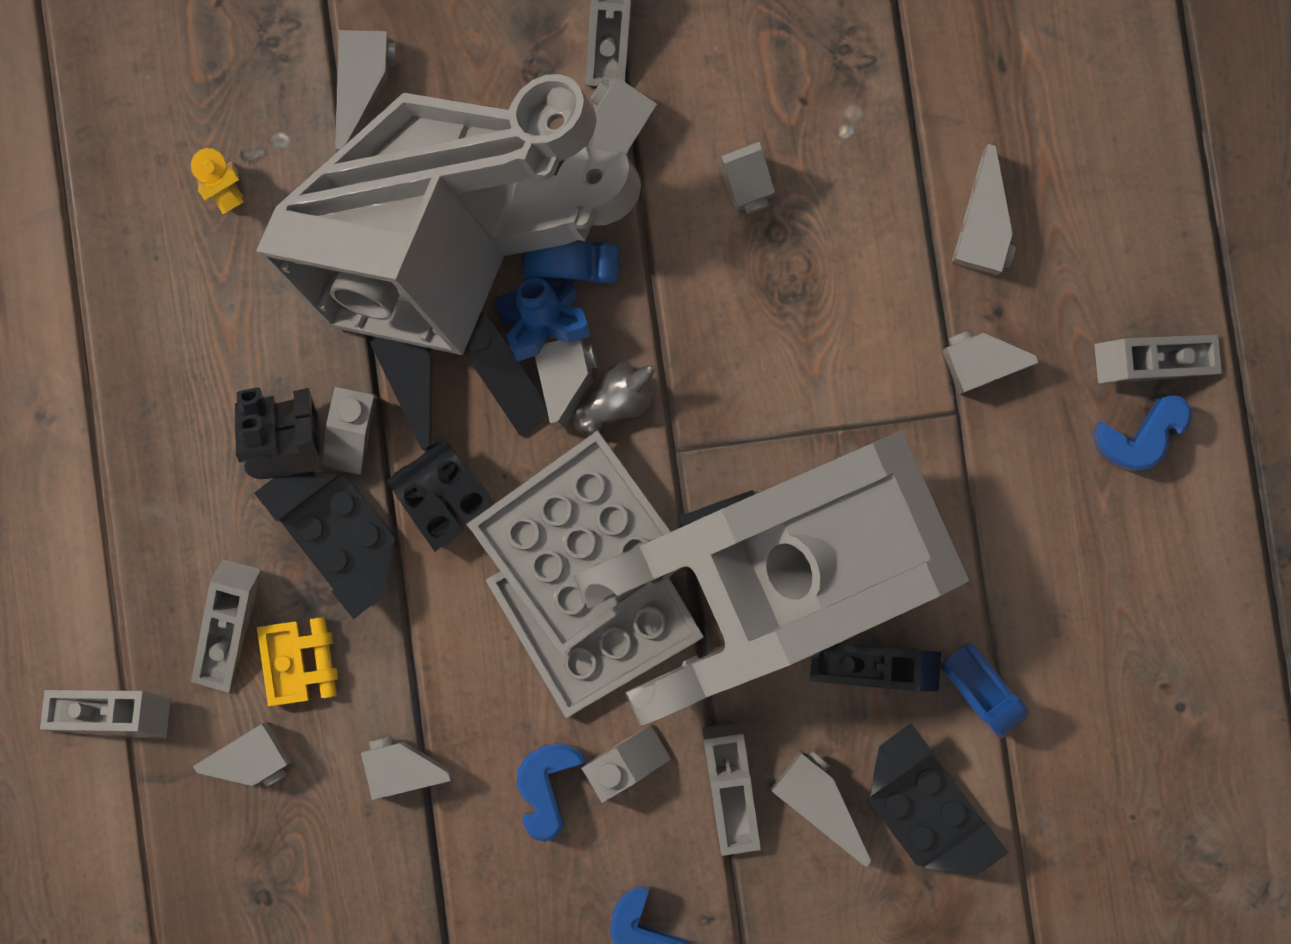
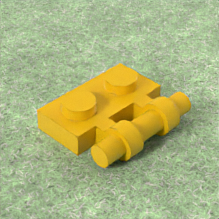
M325 617L310 619L312 635L302 637L300 636L298 621L257 627L268 706L310 700L308 684L319 683L321 698L337 696L335 680H338L337 668L332 666L329 645L333 644L332 632H327ZM314 647L317 670L306 672L302 649Z

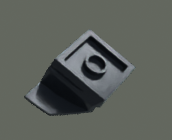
M311 471L276 477L254 493L277 522L282 523L333 588L331 592L353 620L385 596L396 537L348 476Z
M910 723L879 746L872 787L867 801L917 866L977 876L1009 852L988 824L981 819L932 754L931 748L913 724Z

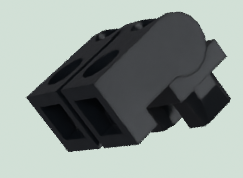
M258 387L237 392V403H234L236 456L239 463L244 462L245 471L252 478L271 479L322 470L319 415L309 388L293 391L294 399L276 403L274 395L263 397L262 391Z
M446 438L434 444L426 453L409 465L403 466L392 477L387 479L396 497L434 552L464 532L456 516L441 497L445 496L467 527L470 521L495 504L488 491L477 480ZM481 503L480 507H479L477 510H474V511H472V512H469L470 510H472L474 507H476L477 505H479V504ZM446 527H448L447 530H446L444 533H442V534H440V535H436V534H438L440 531H442L443 529H445Z

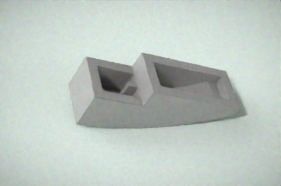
M741 722L703 727L702 734L721 856L761 850Z

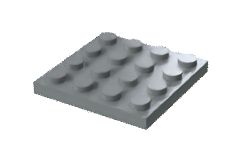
M598 430L467 524L560 655L679 570L677 569L663 575V580L650 586L645 583L587 608L574 575L670 533L668 527Z
M501 571L485 580L565 718L704 638L668 577L560 655Z

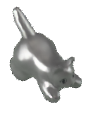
M620 362L609 368L599 388L584 396L573 413L575 429L579 433L589 434V436L598 430L605 440L615 426L623 419L646 415L653 408L655 402L654 395L645 386L655 372L654 366L647 365L634 372L631 364Z

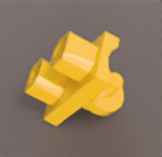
M214 148L198 150L191 160V170L193 175L199 180L198 192L205 201L212 196L222 214L244 202L242 199L243 195L235 183L239 180L238 171L232 161L226 164L224 156Z

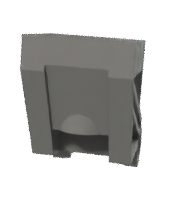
M551 74L530 81L518 92L509 110L403 93L276 206L256 252L328 327L463 355L504 256L566 245L577 240L585 241L592 225L613 223L632 210L639 198L641 182L637 170L623 151L616 153L587 146L595 132L597 122L595 109L580 86L567 76ZM557 118L564 119L561 127L554 130L550 129L552 121ZM565 160L559 168L557 175L555 176L554 174L559 162ZM602 173V178L599 182L595 184L588 183L592 174Z
M902 430L574 575L587 608H590L645 583L649 586L663 580V575L681 567H689L696 574L725 640V648L700 659L697 655L683 661L681 667L625 693L639 726L675 713L711 695L792 665L969 582Z

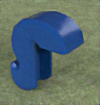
M577 240L566 245L523 252L521 275L525 280L541 278L545 281L553 279L596 285H614L619 281L621 248L611 242L597 243Z
M1167 396L1157 399L1132 440H1129L1126 436L1103 422L1095 423L1092 433L1095 448L1108 463L1130 472L1150 469L1163 460L1169 448L1168 430L1175 436L1186 432L1191 423L1192 411L1188 402L1182 397Z
M966 643L942 662L941 669L952 685L958 689L979 719L996 737H1005L1028 718L1029 710L1024 702L1017 695H1013L982 653L973 644Z
M556 742L541 746L527 754L517 770L516 785L520 795L536 810L535 812L527 811L524 814L523 824L527 833L538 841L546 842L553 840L560 833L564 825L549 773L580 765L587 761L580 749L567 743Z
M636 885L625 891L617 900L612 911L610 928L613 944H689L688 940L638 924L649 892V885Z

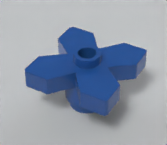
M531 278L524 281L517 291L494 299L502 324L513 327L506 336L515 361H521L538 355L548 336L566 343H572L591 335L583 310L571 307L578 299L571 281L553 279L545 281L541 278Z

